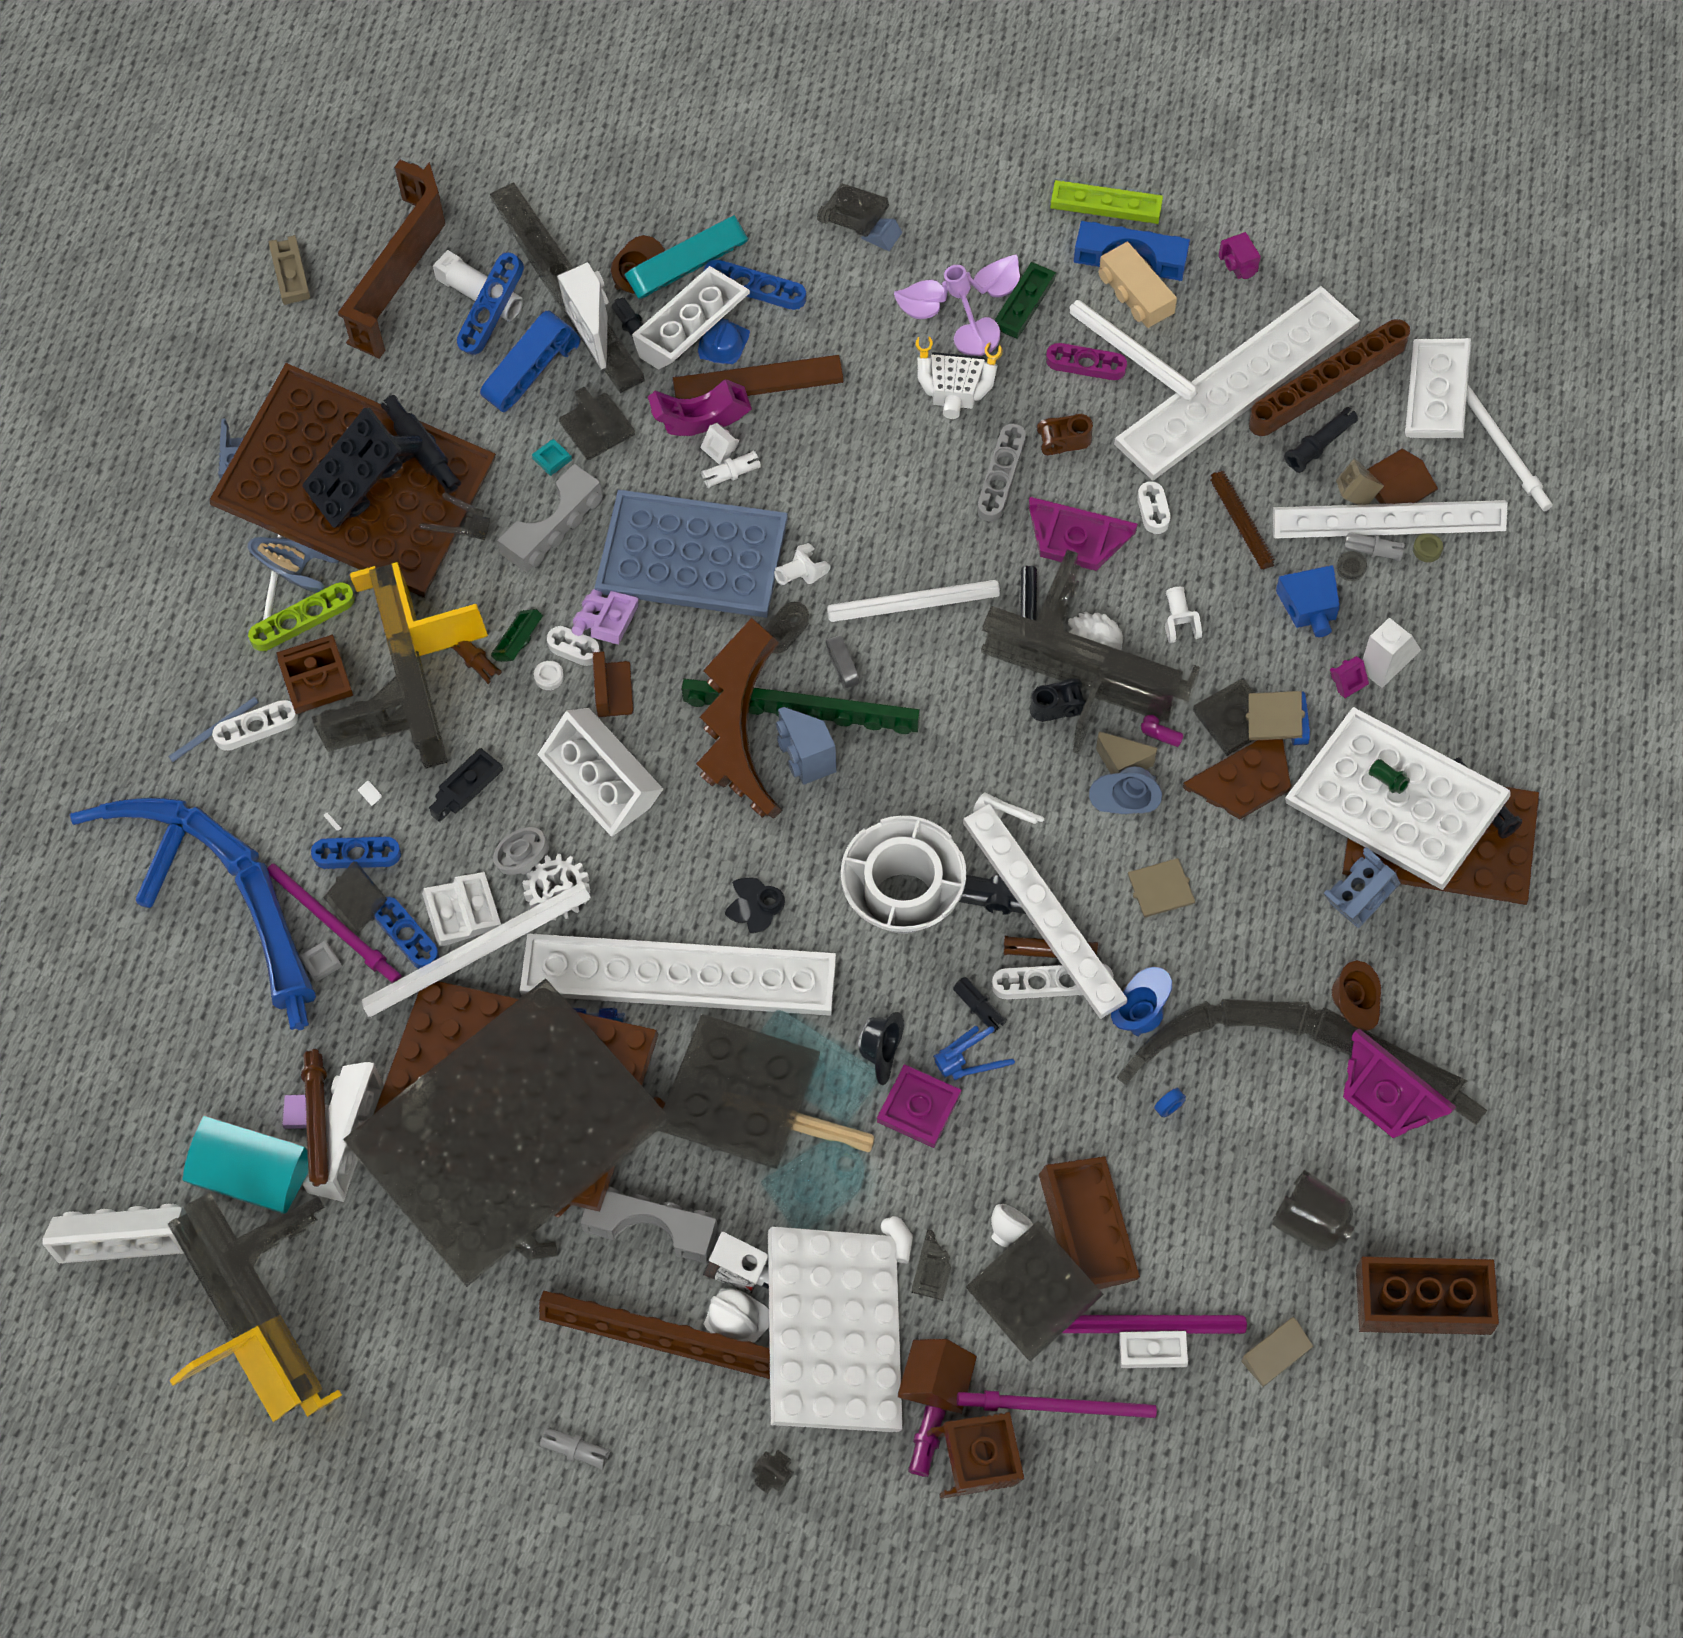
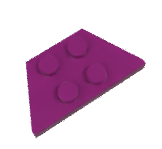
M1033 497L1029 498L1028 507L1039 555L1043 558L1097 571L1137 531V523Z
M1361 1029L1353 1033L1352 1057L1348 1061V1080L1345 1083L1343 1098L1392 1138L1423 1126L1439 1117L1446 1116L1456 1109L1454 1104Z

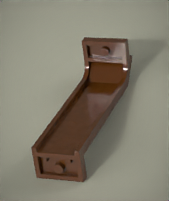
M400 159L394 167L402 200L415 205V207L338 311V316L344 319L349 336L346 344L378 359L385 352L377 321L378 317L445 226L440 196L430 162L422 169L417 164H410Z

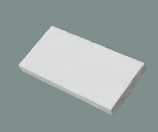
M1471 338L1414 339L1405 428L1406 437L1464 438Z

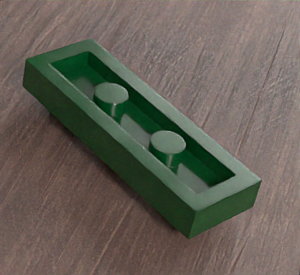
M1034 262L1029 264L994 320L998 324L1000 332L1016 339L1019 338L1053 284L1056 272Z

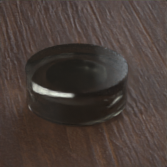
M1353 551L1343 553L1338 559L1337 573L1344 580L1357 581L1364 576L1367 562L1360 553Z

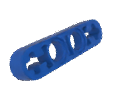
M503 253L498 257L458 334L457 345L467 354L476 355L484 349L523 274L524 264L513 253ZM507 263H512L514 265V269L507 270L505 268V265ZM501 275L508 279V282L506 283L498 277ZM500 284L503 287L502 295L494 299L491 297V289L495 285ZM488 309L490 312L489 320L482 324L479 323V313L482 310ZM475 325L478 328L482 329V332L480 333L479 331L473 329V326ZM468 337L476 340L474 345L466 342Z
M712 260L704 267V271L710 266L715 270H720L727 277L731 273L730 278L734 281L741 277L749 279L750 282L744 285L750 292L747 297L792 310L800 309L806 303V290L803 285L797 282L722 260ZM765 285H772L776 288L772 293H764L760 290ZM794 293H798V296H795L794 299L789 298Z

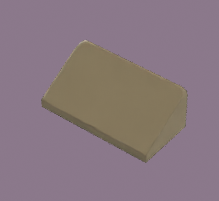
M1291 1317L1247 1352L1241 1362L1264 1387L1312 1349L1313 1345L1298 1321Z

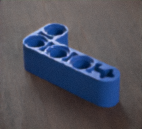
M549 310L543 312L485 381L480 391L481 396L501 412H506L520 399L558 352L564 357H568L569 355L567 354L573 348L577 349L579 347L580 337L571 326Z

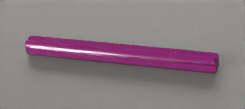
M1052 1315L1050 1318V1330L1052 1333L1186 1331V1334H1244L1247 1330V1319L1243 1315Z

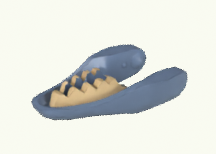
M257 537L251 539L248 543L250 553L260 562L290 583L314 593L326 587L320 581L301 576L308 561L312 558H318L330 563L339 562L332 557L290 539Z

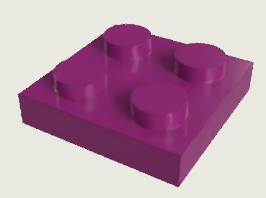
M904 1064L877 1116V1123L935 1148L961 1096L962 1090Z

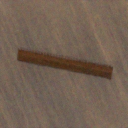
M1225 471L1212 473L1210 481L1215 490H1217L1216 492L1220 496L1221 501L1225 504L1224 506L1228 510L1229 515H1232V520L1239 532H1241L1240 534L1243 535L1245 543L1251 549L1250 551L1254 555L1253 557L1256 558L1258 566H1260L1261 570L1273 567L1275 559L1273 556H1270L1272 553H1269L1270 550H1267V544H1264L1265 541L1261 538L1260 533H1257L1259 530H1256L1257 527H1254L1255 524H1253L1251 516H1248L1249 513H1246L1247 510L1243 507V502H1240L1241 499H1238L1239 496L1235 493V488H1231L1233 485H1230L1231 482L1227 479L1228 476L1224 474Z

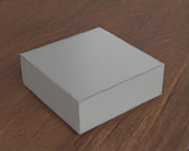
M326 940L299 955L315 983L342 967Z

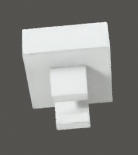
M716 423L709 426L700 448L721 465L725 459L730 457L731 452L736 450L739 440L732 437L728 430H724Z

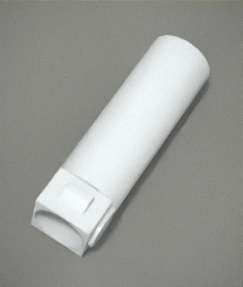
M449 250L433 265L436 280L447 287H453L476 301L488 276L466 264L459 256ZM495 285L491 289L492 298L495 299L502 295V285ZM513 292L500 317L509 322L512 321L522 310L523 298Z

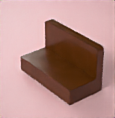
M604 651L592 652L595 703L598 717L633 714L630 662L606 663Z

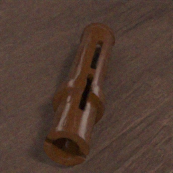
M1005 935L1004 955L1057 958L1044 939L1009 937ZM1087 942L1097 955L1098 942Z

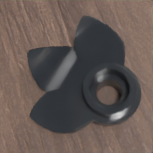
M757 878L734 880L732 882L733 887L739 898L726 909V917L738 923L747 922L750 933L764 931L771 925L773 916L780 913L784 908V894L774 886H765ZM767 898H772L775 900V903L773 905H765L764 901Z

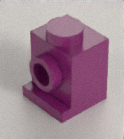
M1246 232L1224 239L1220 243L1218 257L1220 260L1224 259L1227 269L1230 272L1233 271L1238 279H1249L1258 272L1261 256Z

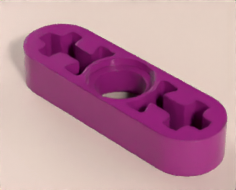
M1064 343L1052 344L1046 352L1047 365L1056 371L1107 380H1119L1126 374L1127 360L1119 353ZM1057 353L1062 354L1061 360L1055 359ZM1071 355H1074V363H1070ZM1082 358H1090L1094 364L1084 367L1078 361ZM1099 360H1103L1102 368H1098ZM1112 363L1118 364L1116 370L1110 369Z

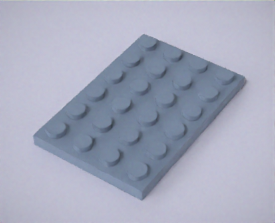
M618 490L595 590L602 592V595H609L610 591L637 597L639 600L767 618L776 579L774 571L779 565L788 513Z

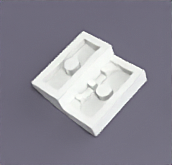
M485 872L455 877L453 883L423 889L422 895L438 947L487 933L501 925Z

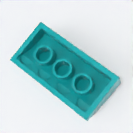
M203 1116L187 1154L182 1180L191 1185L286 1215L308 1174V1152L304 1146Z

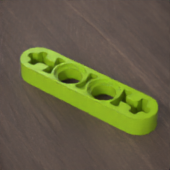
M335 583L256 623L250 628L248 633L252 647L258 651L270 650L348 610L355 601L352 588L346 583ZM341 593L345 595L346 599L341 601L337 598L336 594ZM327 598H328L329 603H331V606H332V607H330V608L327 607V604H326V601H325V599H327ZM319 605L323 608L319 615L311 616L307 614L308 609L312 606ZM286 619L297 621L296 625L291 629L281 627V624ZM272 626H276L278 635L275 634ZM263 632L267 639L262 641L258 634Z

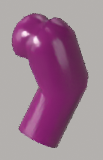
M1147 715L1143 718V723L1140 726L1144 735L1179 747L1183 739V733L1160 725L1159 719L1154 715Z

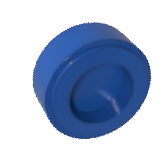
M1175 1088L1164 1095L1156 1103L1154 1109L1161 1117H1168L1183 1105L1186 1096L1179 1088Z

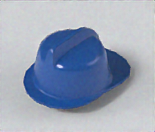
M720 319L701 337L698 346L700 359L721 364L736 363L748 341L750 330L730 322L729 319Z
M1159 967L1145 968L1137 973L1123 992L1127 998V1003L1111 1012L1113 1024L1119 1029L1131 1031L1138 1037L1143 1033L1156 1029L1163 1020V1006L1172 991L1170 974Z

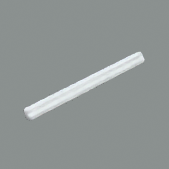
M1076 300L1071 304V315L1184 399L1191 400L1197 395L1198 388L1196 385L1085 303Z
M989 580L828 605L827 613L829 620L835 622L993 598L1000 595V586L997 580Z

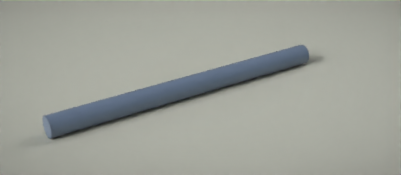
M253 697L168 757L174 762L209 738L217 724L242 715L259 702Z

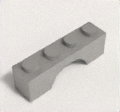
M573 464L555 482L560 504L552 516L537 523L516 521L497 540L500 554L526 573L532 567L539 566L544 559L545 553L551 547L556 548L559 546L564 538V534L570 528H576L581 523L583 515L589 509H595L602 500L600 481L576 464Z
M611 1187L607 1189L600 1212L586 1208L584 1210L581 1220V1227L584 1233L615 1240L624 1229L640 1223L653 1224L664 1229L670 1235L677 1257L704 1264L708 1263L718 1229L717 1220L708 1212L702 1210H695L694 1213L684 1211L679 1205L670 1202H664L663 1205L651 1202L649 1198L639 1194H633L632 1197L621 1195L618 1190Z

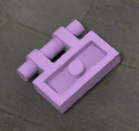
M593 589L589 595L585 596L582 602V610L576 613L573 619L572 633L581 636L584 630L591 628L592 638L619 645L638 608L639 598L610 591L608 597L604 598L602 597V592Z

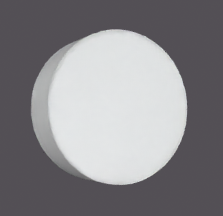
M544 661L538 664L534 670L535 683L543 690L558 688L564 680V673L560 664L555 661Z

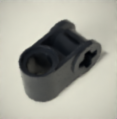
M1072 678L1037 687L1033 691L1031 698V716L1037 721L1046 722L1085 714L1090 707L1089 703L1083 698L1081 680ZM1039 702L1048 703L1049 706L1040 705Z

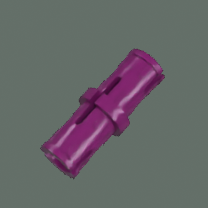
M925 1406L919 1433H916L913 1439L915 1447L908 1467L909 1473L922 1477L929 1476L935 1449H939L940 1440L935 1435L927 1437V1431L942 1425L946 1413L943 1409Z

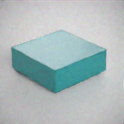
M553 438L534 452L532 459L547 474L552 476L572 461V456Z

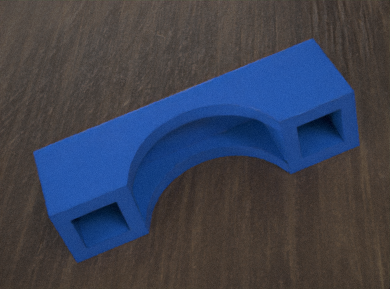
M1081 221L1075 245L1074 263L1100 267L1102 255L1128 241L1138 254L1151 265L1158 277L1178 281L1183 280L1190 239L1156 234L1151 231L1127 229L1121 226L1103 225L1097 222Z

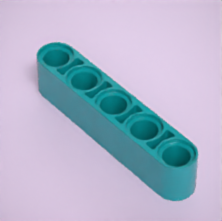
M733 215L629 270L624 276L640 300L705 266L708 262L733 251L734 247L742 246L749 238L736 216Z

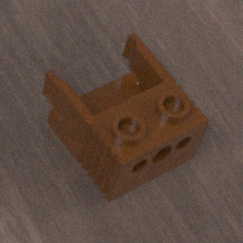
M1010 1412L1000 1413L999 1415L994 1414L992 1416L988 1415L986 1417L982 1416L980 1418L973 1417L948 1421L943 1426L934 1427L927 1431V1437L930 1435H935L936 1437L945 1436L955 1487H952L949 1491L944 1490L939 1494L940 1499L1014 1487L1024 1480Z

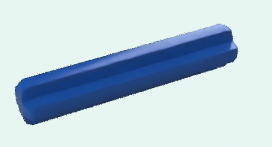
M170 824L167 827L136 896L138 905L146 908L153 906L185 834L181 826Z

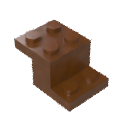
M333 634L276 652L295 714L354 696Z

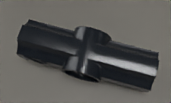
M966 875L965 888L959 902L984 906L991 913H993V910L1002 911V915H1008L1011 912L1026 914L999 875L992 876L990 879Z

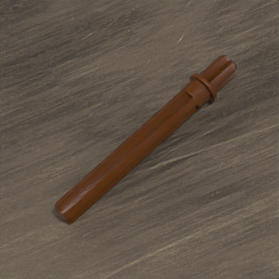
M312 1049V1051L304 1053V1069L301 1071V1079L305 1082L308 1176L312 1185L319 1187L321 1184L328 1182L324 1080L327 1077V1072L323 1067L322 1054L319 1053L318 1049Z

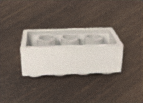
M709 266L632 334L639 358L658 370L671 364L750 294L749 289Z
M590 708L567 710L537 754L611 837L649 810L663 791L658 782Z
M364 1062L346 1065L342 1067L340 1076H335L331 1087L333 1096L330 1105H325L328 1182L315 1187L309 1181L307 1174L302 1183L307 1193L344 1202L361 1153V1146L384 1086L374 1063Z
M164 1204L159 1209L134 1206L128 1208V1211L115 1212L111 1209H100L95 1214L84 1215L80 1212H66L63 1216L52 1217L43 1237V1246L58 1263L188 1253L189 1215L183 1207L177 1204Z

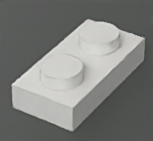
M1186 1331L1119 1333L1121 1368L1187 1367Z

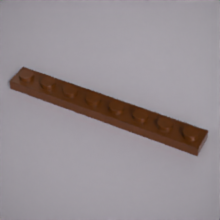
M543 1290L539 1300V1320L770 1379V1348L759 1346L751 1341L743 1342L727 1338L719 1333H708L693 1329L688 1325H677L662 1321L656 1317L637 1315L625 1309L602 1306L594 1301H583L568 1297L562 1293H551Z

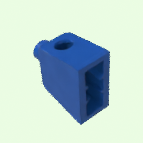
M1333 565L1279 576L1276 592L1296 628L1311 625L1315 637H1324L1330 634L1332 629L1329 621L1336 620L1339 611V598Z

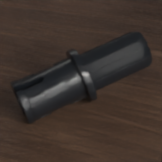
M617 298L611 305L612 309L622 322V329L628 331L632 337V334L643 325L641 322L642 317L634 312L625 298Z
M963 977L955 983L953 990L970 1008L969 1012L972 1015L976 1014L987 1027H994V1032L992 1033L1000 1029L998 1025L1001 1024L1003 1026L1006 1023L1007 1019L989 1002L990 997L988 995L984 996L967 977Z

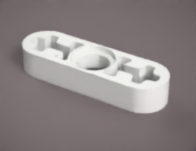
M281 700L220 722L213 729L212 735L220 749L233 750L292 728L298 721V714H295L292 702ZM283 710L288 713V718L284 720L280 716V712ZM268 715L271 716V719L273 721L272 725H270L267 719ZM252 721H263L264 725L259 731L252 732L248 730V726ZM240 725L245 734L243 736H241L240 731L238 729V726ZM229 731L231 739L226 741L223 733Z

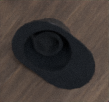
M899 1012L892 1013L888 1018H869L859 1037V1052L864 1059L875 1064V1075L880 1085H885L890 1078L895 1051L902 1039L904 1019Z

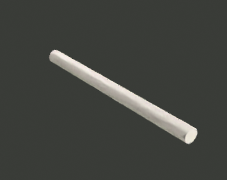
M278 535L277 537L278 539H285V537L281 535ZM271 571L263 620L272 614L278 574L274 571Z

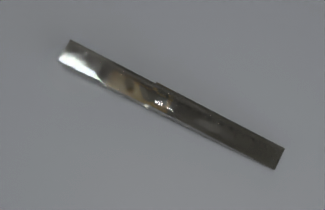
M514 182L490 193V198L531 265L591 354L565 310L557 277L574 268ZM607 322V362L604 371L617 390L622 393L644 382V374Z

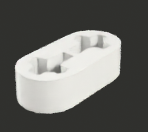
M1156 482L1143 483L1138 490V504L1143 524L1149 532L1161 534L1168 529L1170 524V512L1164 490ZM1147 492H1152V495H1155L1154 503L1151 504L1150 497L1146 496ZM1153 512H1157L1158 518L1162 520L1160 524H1156V521L1152 520Z
M554 627L547 634L548 648L552 653L580 665L588 666L593 664V654L586 653L583 656L581 649L586 650L588 647H591L592 652H600L599 644L595 639L584 634L581 636L574 635L572 629L567 627ZM564 636L566 643L561 642L559 645H556L555 639H560Z

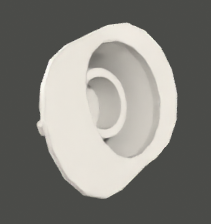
M734 1288L720 1289L719 1293L711 1299L704 1325L710 1333H719L727 1338L755 1343L769 1328V1309L740 1290Z

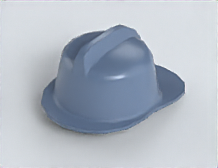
M1132 766L1127 767L1120 773L1104 775L1095 780L1090 787L1089 798L1092 805L1101 812L1119 814L1147 813L1159 806L1162 801V792L1156 783V776L1142 767Z

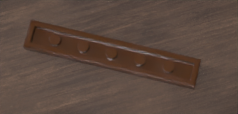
M839 355L672 377L675 398L692 399L702 396L713 390L725 379L744 386L747 396L843 383Z

